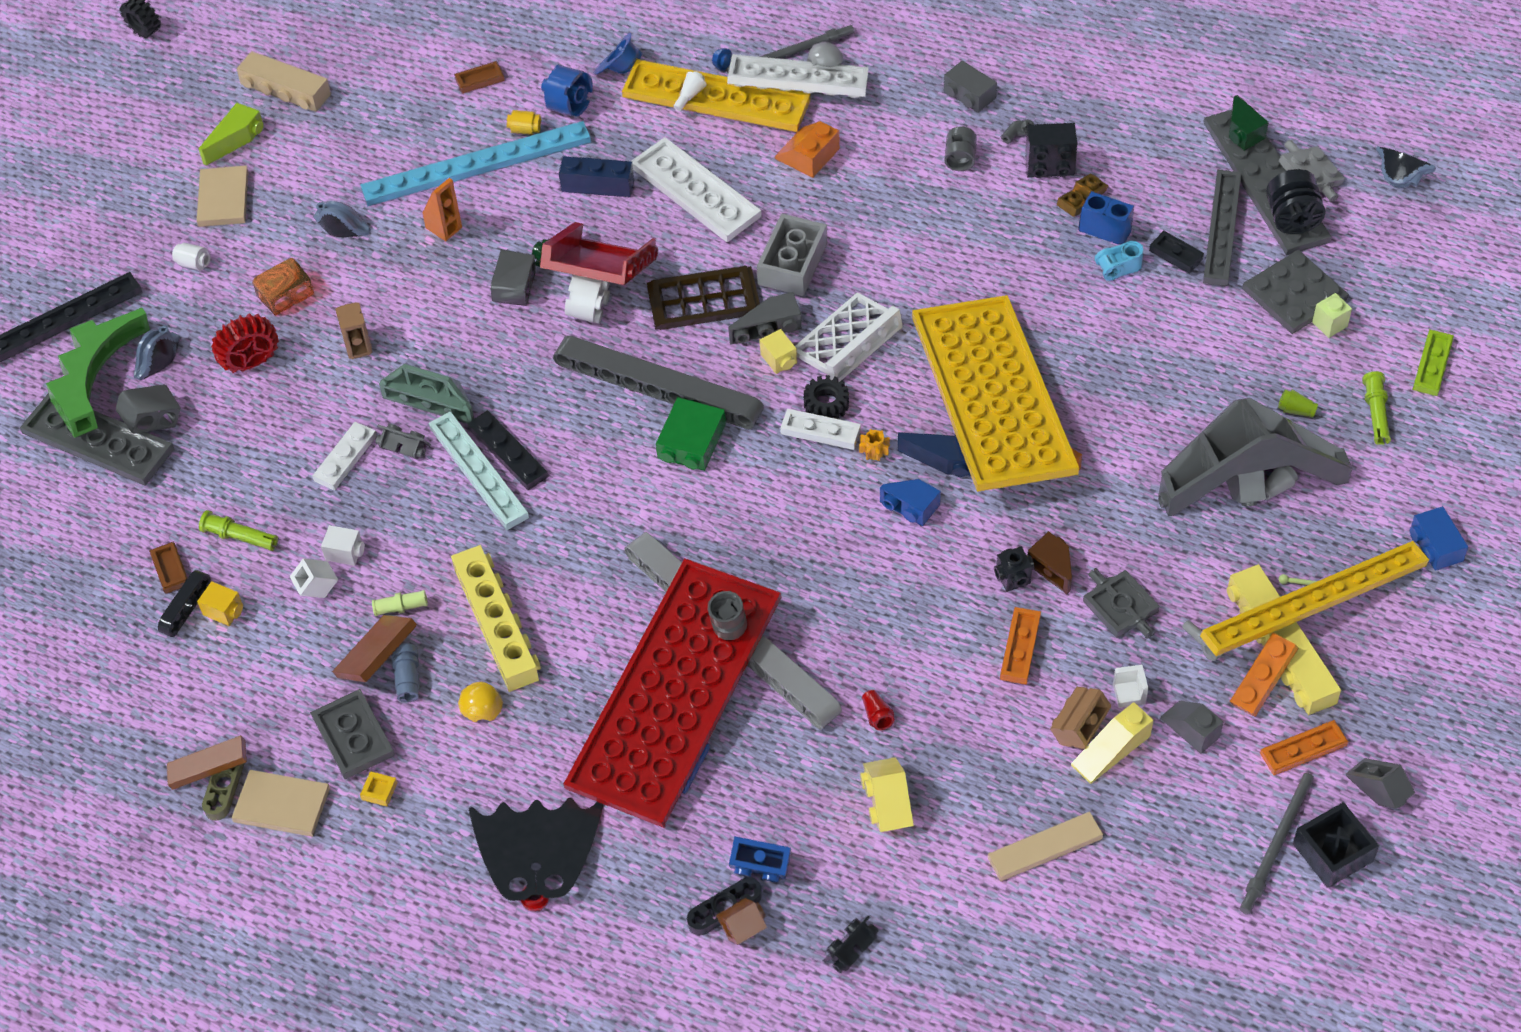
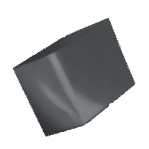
M505 249L500 250L491 281V297L493 302L527 306L534 276L531 279V271H534V276L536 273L534 255ZM528 282H529V283H530L529 295H528V298H526V289H527V284H528Z
M165 384L124 390L119 394L116 405L117 413L132 434L176 427L181 409ZM167 413L172 423H170L163 415Z

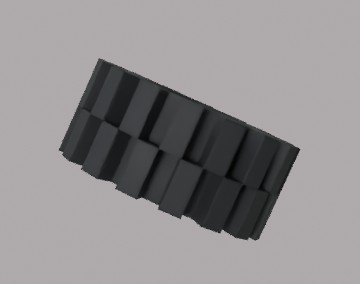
M127 0L119 8L120 15L124 18L123 21L129 25L128 28L133 29V33H138V36L143 37V39L148 38L161 27V20L158 19L159 15L155 14L156 10L151 8L150 3L145 2V0Z
M826 375V379H822V376H817V381L811 379L810 385L806 384L803 393L806 413L830 418L834 417V419H839V415L843 417L849 408V392L843 380L838 382V377L835 376L831 380L830 375ZM822 395H831L836 400L830 403H822L817 398Z

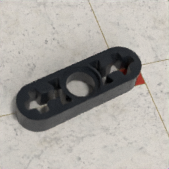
M194 570L189 575L162 614L158 622V631L169 637L177 635L197 606L198 599L210 584L211 577L209 574Z
M750 877L743 878L692 908L687 914V925L690 932L701 936L721 926L716 916L721 913L716 908L721 901H729L734 905L737 903L738 898H740V901L747 898L755 903H759L762 898L760 882ZM748 888L750 891L754 889V895L751 897L749 894L744 895V889ZM710 908L712 909L713 915H709ZM695 917L705 918V924L695 923Z

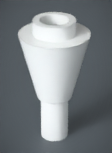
M696 71L687 72L680 97L673 106L674 109L681 111L687 101L691 100L706 87L707 84L702 74Z

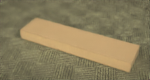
M1087 812L988 854V860L1001 882L1099 841L1103 838V834L1091 813Z

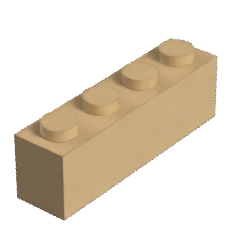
M253 51L236 68L240 83L244 87L261 91L265 95H272L284 102H291L303 109L317 112L331 95L327 78Z

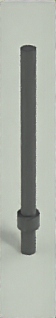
M852 25L837 30L833 28L825 31L823 35L760 57L782 59L810 49L817 43H834L839 41V38L853 34L854 28Z
M1310 773L1303 774L1255 877L1251 878L1245 890L1247 893L1239 908L1244 914L1251 913L1257 898L1262 896L1266 888L1265 881L1314 780V776Z

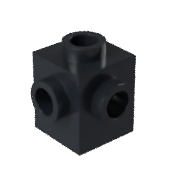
M1022 546L1014 549L1009 548L997 554L994 573L997 580L1003 584L1006 592L1031 584L1034 562L1029 554H1025Z

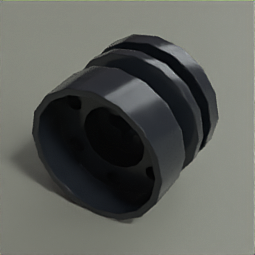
M1293 169L1282 172L1275 176L1267 185V199L1275 225L1281 232L1301 234L1314 229L1325 218L1326 210L1314 174L1308 170Z

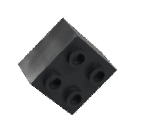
M1075 123L1027 125L1025 148L1027 178L1075 176L1078 145Z
M1344 802L1298 827L1293 840V846L1327 888L1374 862L1379 849V844Z

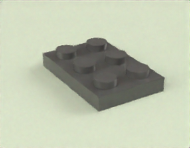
M361 689L310 712L344 780L395 756Z

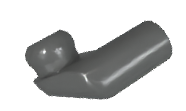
M1029 119L1014 121L1001 135V140L1004 143L1010 144L1015 137L1026 136L1027 125L1034 124L1033 121Z

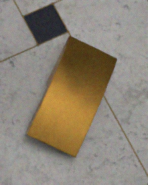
M1090 173L1076 181L1073 190L1060 196L1056 205L1071 216L1076 217L1081 213L1082 207L1091 191L1103 195L1108 189V185Z

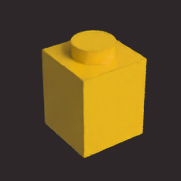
M212 581L197 601L203 616L230 626L233 620L241 615L243 610V603L237 591Z

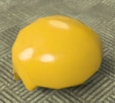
M483 681L474 682L461 691L458 701L461 714L475 723L482 719L494 720L501 712L503 705L502 698L496 688Z

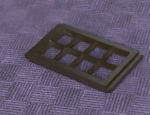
M747 265L646 282L655 330L741 318L760 304L752 266L747 267ZM740 277L742 289L727 291L725 279ZM719 280L721 292L706 294L704 283ZM698 284L700 295L684 296L683 286ZM677 287L679 299L664 301L662 289ZM744 295L746 306L730 308L728 297ZM723 298L725 309L709 312L707 300ZM702 301L704 313L688 315L686 303ZM680 304L683 316L667 318L665 307Z

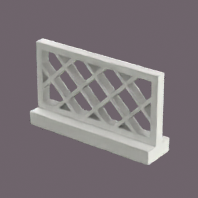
M857 292L795 345L797 358L830 375L831 380H833L834 376L838 377V382H840L903 327L900 309L894 306L888 309ZM858 302L866 306L864 309L852 310V307ZM881 314L877 319L870 320L869 315ZM866 316V320L852 322V317ZM849 318V323L835 324L838 319ZM866 328L859 334H853V329ZM850 330V335L836 336V331ZM832 332L833 337L819 338L822 333ZM850 342L844 348H836L837 343ZM833 344V349L819 351V346ZM816 346V351L805 353L802 351L806 347ZM832 357L826 363L820 361V358Z

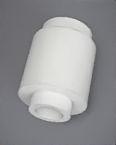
M182 243L177 244L173 249V261L179 266L202 271L210 263V254L205 247Z

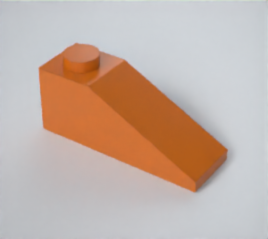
M448 178L431 193L422 212L425 228L445 242L462 228L454 183L451 178Z

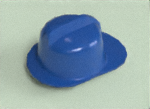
M628 33L619 42L617 47L598 65L594 75L603 72L605 69H610L619 74L631 71L636 59L640 60L642 57V52L631 41V33Z

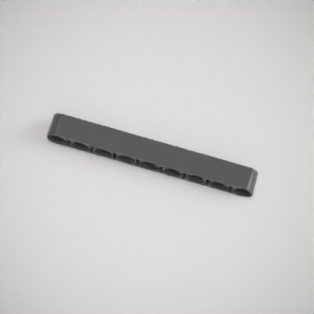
M565 336L553 354V360L561 367L673 405L677 397L724 409L727 423L747 430L754 427L764 409L763 403L753 396L574 336Z

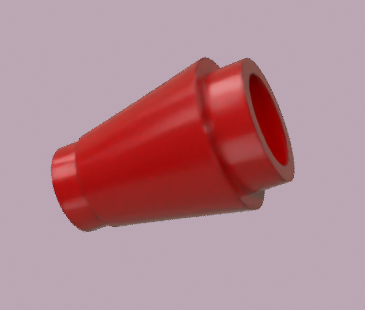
M875 690L865 692L862 700L870 726L879 731L889 728L894 723V711Z

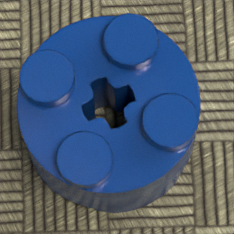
M556 65L548 79L545 78L541 84L546 109L569 116H581L590 103V100H587L588 92L592 93L593 90L590 74L563 65Z

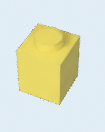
M781 329L760 339V355L775 374L783 370H789L797 364V349Z

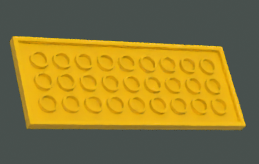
M1008 295L912 310L913 322L977 492L1079 474L1078 463Z

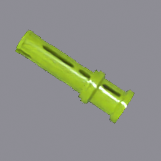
M1372 371L1362 377V383L1366 386L1364 398L1366 403L1370 405L1374 442L1377 445H1385L1384 438L1387 444L1391 442L1385 406L1388 399V393L1384 390L1386 379L1382 372Z
M210 510L204 511L199 521L200 532L206 533L208 531L219 535L221 539H228L230 537L268 549L269 551H274L275 547L273 546H276L278 543L277 535L235 523L232 517L226 516L223 518L214 515Z

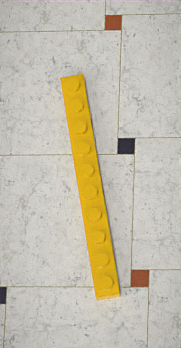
M1414 541L1408 542L1203 629L1200 637L1217 657L1421 569L1427 565L1429 559Z

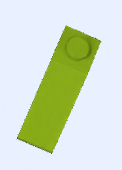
M236 102L198 148L203 164L209 165L250 143L257 134H260L264 127L260 111Z

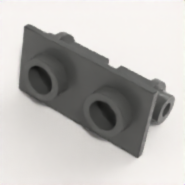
M379 424L377 426L383 432L382 435L379 434L376 437L375 442L382 449L397 453L399 445L402 444L400 454L418 459L423 458L425 455L424 445L431 446L424 439L425 435L419 432L410 431V434L404 433L401 427L393 424H388L387 427Z

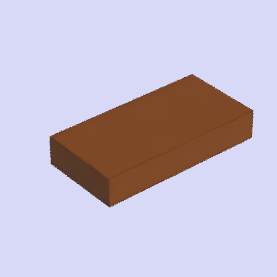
M497 61L454 74L462 94L505 81Z
M174 541L149 550L164 593L167 594L180 589L187 580V575Z

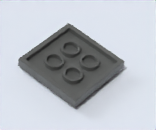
M1296 250L1244 282L1242 289L1291 334H1294L1313 321L1317 303L1334 293L1344 301L1348 299L1349 295L1300 250Z

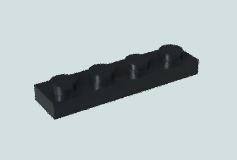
M488 410L467 423L468 429L527 490L548 478V472Z

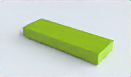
M1429 329L1412 390L1438 396L1454 335Z

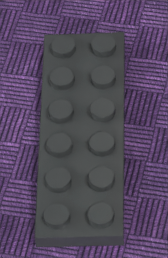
M49 393L20 426V430L24 435L144 486L147 485L174 450L171 442L147 432L132 434L125 423L97 411H94L98 428L74 438L52 404Z

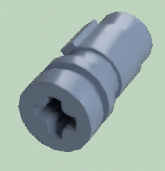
M402 643L391 654L392 668L395 670V689L399 701L412 702L419 698L418 690H420V680L417 671L419 666L418 648L413 644Z

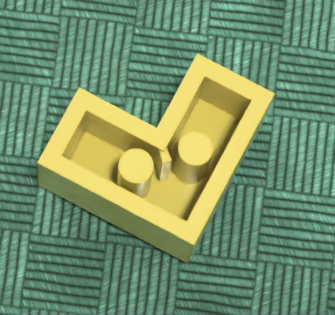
M897 758L863 763L864 772L860 773V779L867 797H872L873 807H869L871 824H876L880 832L914 826L906 775Z

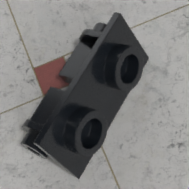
M868 915L861 920L856 917L844 929L847 932L842 940L836 938L827 947L826 951L829 954L822 961L825 963L831 959L834 962L832 966L838 973H842L843 970L847 971L860 957L853 947L856 946L861 952H864L877 939L878 929L873 924H869V926L866 924L870 916Z

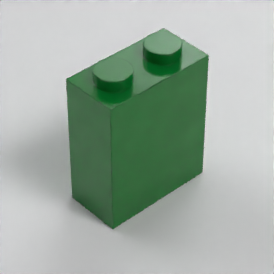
M677 397L656 441L657 458L666 463H677L685 465L692 470L699 469L705 471L726 425L725 410Z

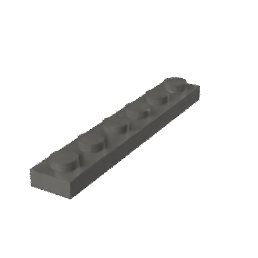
M1217 169L1203 284L1228 286L1241 172Z

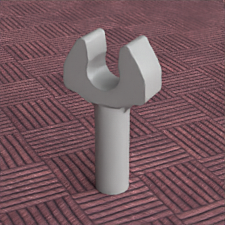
M1190 620L1183 624L1182 628L1201 645L1203 654L1208 660L1215 661L1223 656L1221 654L1216 657L1200 637L1202 631Z

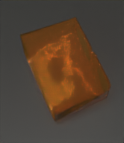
M289 258L257 275L252 282L257 298L274 316L314 295L310 277L294 258ZM304 285L307 287V289L296 294L300 287ZM282 297H289L288 299H286V300H284V301L278 303L277 305H275V303H276L280 298H282Z

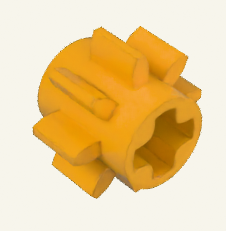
M869 429L866 435H860L859 453L865 452L866 460L880 461L883 455H889L890 437L884 438L883 430Z

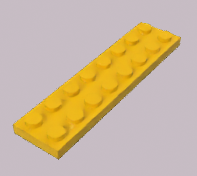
M636 59L622 89V97L673 107L680 97L687 72H694L695 70ZM696 71L704 76V81L707 85L691 100L687 101L683 110L798 132L810 103L811 93L796 90L782 91L778 88L760 89L756 86L747 85L738 87L733 84H727L728 77Z

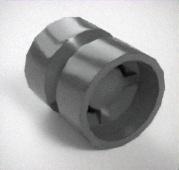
M962 126L948 131L944 162L949 169L967 171L974 166L977 135L972 129Z
M722 591L711 597L708 603V613L715 634L724 640L739 638L747 629V618L741 598L731 591Z

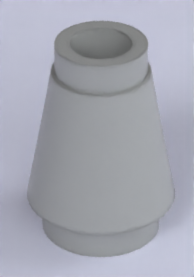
M1291 466L1275 468L1265 480L1267 500L1295 486L1298 476Z

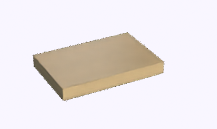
M247 165L200 169L197 207L198 227L246 222Z
M249 770L233 812L232 820L234 823L313 837L330 790L329 784Z

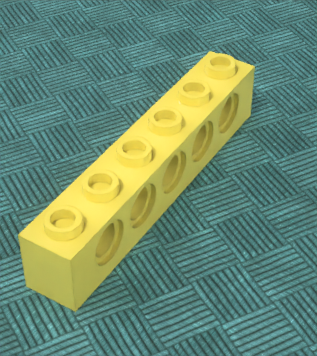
M481 545L452 555L454 571L508 691L511 692L539 681L537 670L541 669L536 654L531 655L528 650L531 649V644L527 634L521 635L519 630L522 628L517 613H511L512 602L508 593L503 594L500 589L503 588V583L499 573L494 574L492 571L494 563L490 554H484Z

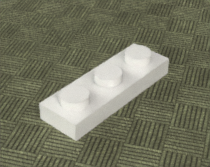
M787 409L780 431L782 435L854 450L861 431V424Z
M354 422L312 475L314 482L335 491L377 437L376 430Z

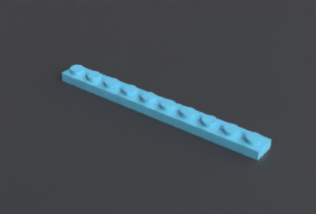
M584 121L363 183L360 186L367 206L440 186L448 178L455 182L591 143V139Z

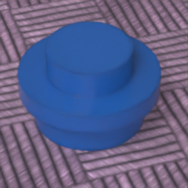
M722 48L714 52L712 63L718 70L725 71L730 67L731 50Z

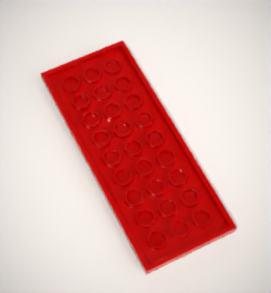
M684 558L563 783L564 788L664 828L782 598L781 592ZM722 591L734 592L741 598L747 618V629L744 634L733 640H724L715 634L708 613V603L711 597Z

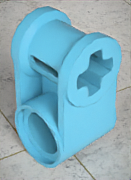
M1128 241L1124 244L1099 251L1094 260L1098 266H1101L1104 279L1110 281L1139 271L1143 264V246L1137 241Z

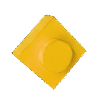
M370 771L360 793L361 800L388 807L397 786V779Z

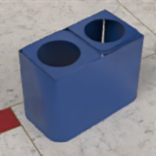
M1091 191L1082 207L1078 229L1080 232L1115 244H1124L1132 231L1134 205Z

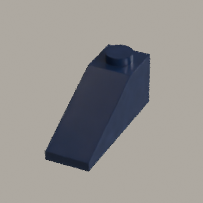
M898 432L899 452L947 475H955L957 477L971 476L955 435Z

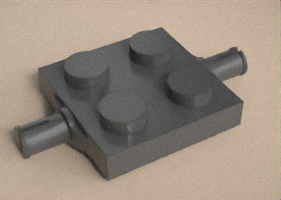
M1097 568L1089 572L1088 576L1097 586L1094 590L1084 595L1083 602L1116 638L1135 628L1146 639L1155 633V630L1149 626L1146 620L1158 613L1160 606L1126 570L1109 578H1105Z

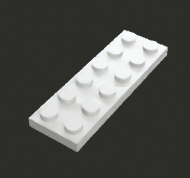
M732 54L727 84H733L738 87L746 85L756 86L760 89L778 88L782 91L798 90L804 93L819 92L830 96L840 94L858 98L860 96L865 97L869 67L840 64L834 67H825L819 64L813 66L812 62Z
M666 137L632 160L634 171L726 242L762 217L761 210Z

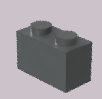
M962 60L944 75L943 91L948 96L962 102L967 108H971L979 113L996 99L997 82Z

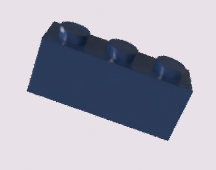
M563 156L559 169L561 192L631 198L634 185L633 162Z

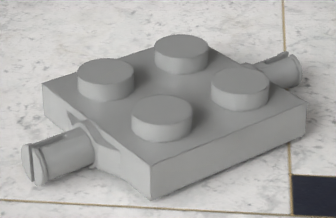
M1292 139L1288 140L1284 147L1287 148L1289 153L1281 155L1279 159L1280 164L1286 171L1302 169L1314 174L1319 191L1324 193L1330 202H1334L1338 198V194L1335 193L1332 187L1342 185L1345 178L1318 146L1300 149Z

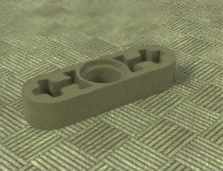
M245 763L235 766L231 770L227 769L211 775L202 802V808L208 819L218 821L228 815ZM228 777L231 779V783L227 787H217V782L221 778ZM217 795H219L221 807H216L215 811H212L210 806L216 805Z

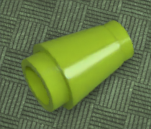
M1284 389L1277 408L1282 409L1283 413L1313 418L1318 404L1293 389L1291 391Z

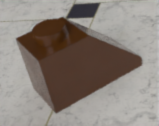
M1048 531L1028 550L1027 555L1029 554L1034 562V571L1065 594H1068L1071 590L1072 582L1069 546L1061 537H1056Z

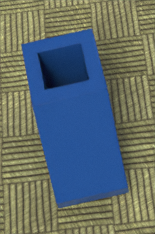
M920 479L887 483L880 487V503L886 509L895 510L902 514L909 522H916L921 526L928 521L940 506L941 491Z

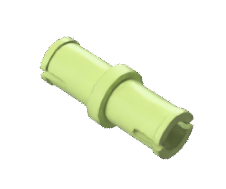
M425 590L407 594L399 592L395 593V596L372 600L375 616L393 612L402 614L408 609L428 606Z

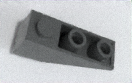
M794 292L769 297L728 327L730 345L742 344L749 340L763 338L780 329L784 333H791L802 329L801 312Z

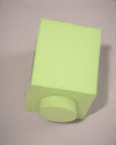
M1334 293L1316 304L1312 323L1330 338L1348 327L1352 308Z

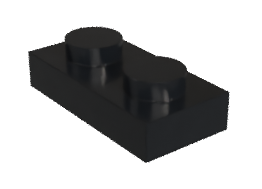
M1164 230L1149 247L1151 253L1189 274L1204 257V252Z

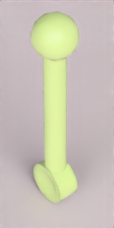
M1282 574L1278 578L1279 582L1283 585L1287 583L1309 585L1316 582L1290 578L1286 574Z

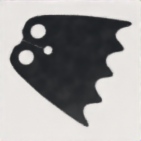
M570 797L558 809L548 810L539 800H534L526 811L515 812L505 802H501L496 811L489 816L482 815L475 808L469 807L471 823L482 859L499 893L510 901L526 900L532 895H542L544 898H559L566 895L576 883L588 857L601 817L603 804L596 802L590 808L583 809ZM537 862L541 864V868L533 870L531 865ZM551 875H558L563 879V884L558 889H549L545 886L546 878ZM517 877L524 878L527 881V887L521 892L512 891L509 888V883L512 879Z

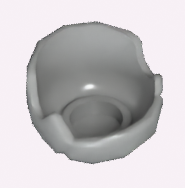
M821 42L814 44L810 49L807 61L812 62L813 66L819 64L825 67H834L842 64L843 54L834 44Z

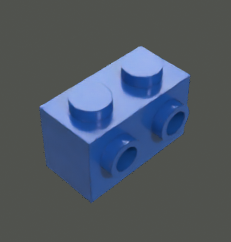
M734 836L729 867L735 869L734 874L751 877V873L763 875V880L779 883L780 878L786 879L791 847Z

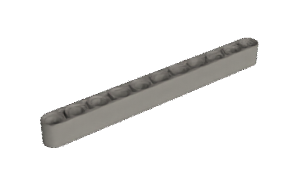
M644 532L624 548L629 560L666 592L682 562L647 532ZM762 635L747 666L817 729H823L842 712L840 704L777 646Z

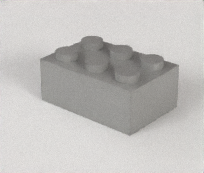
M781 213L757 264L758 285L788 293L794 292L796 295L804 296L827 246V224Z

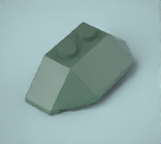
M403 364L379 383L383 399L440 416L451 411L457 421L468 423L474 419L472 406L460 381L454 378Z

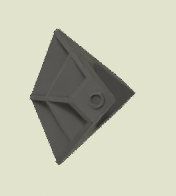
M1252 398L1234 400L1161 470L1162 477L1158 500L1160 507H1165L1169 517L1176 515L1235 475L1291 465L1333 484L1341 485L1349 483L1352 466L1344 448L1335 446Z

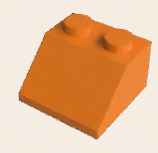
M821 121L802 127L775 155V159L813 178L840 149L839 130Z

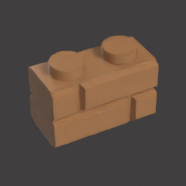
M354 302L337 307L335 311L349 359L373 353L360 303Z
M1076 687L1071 696L1067 698L1059 715L1053 720L1050 730L1059 744L1085 749L1111 709V704L1100 689L1089 688L1088 690L1086 687Z

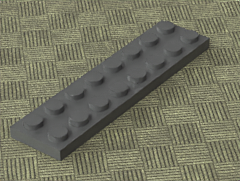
M1231 110L1204 117L1203 124L1232 170L1241 172L1240 183L1285 255H1290L1296 250L1303 251L1330 243L1331 235L1322 222L1314 229L1301 234H1287L1277 229L1267 199L1266 188L1275 176L1286 170L1280 164V156L1268 137L1266 136V139L1244 151L1229 138Z

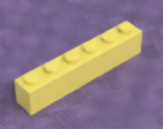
M1259 564L1230 575L1227 594L1232 602H1236L1240 608V614L1280 597ZM1295 622L1272 632L1296 644L1299 648L1281 676L1283 683L1292 689L1297 705L1300 708L1303 707L1308 715L1336 705L1341 689L1298 623ZM1272 633L1258 638L1256 641L1265 646Z

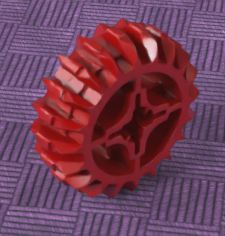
M249 313L246 317L239 315L238 319L234 321L230 319V323L227 325L222 324L223 329L216 331V337L212 338L213 345L211 346L216 362L225 371L230 370L232 373H235L238 370L244 372L247 369L259 366L263 362L266 363L267 358L273 357L274 351L278 349L277 343L279 339L276 333L277 330L266 317H261L259 314L252 316Z

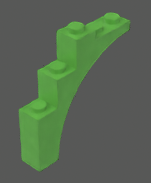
M143 308L99 325L90 320L70 328L73 344L76 349L58 355L64 376L46 383L52 404L74 438L98 428L94 411L90 405V396L94 380L104 363L126 343L150 331L147 314Z

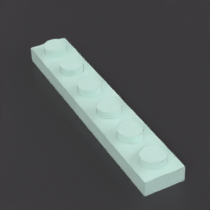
M451 411L429 422L430 430L506 530L529 518L526 509Z

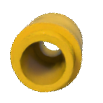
M512 110V113L507 115V128H510L511 133L534 135V133H540L541 114H536L535 111Z

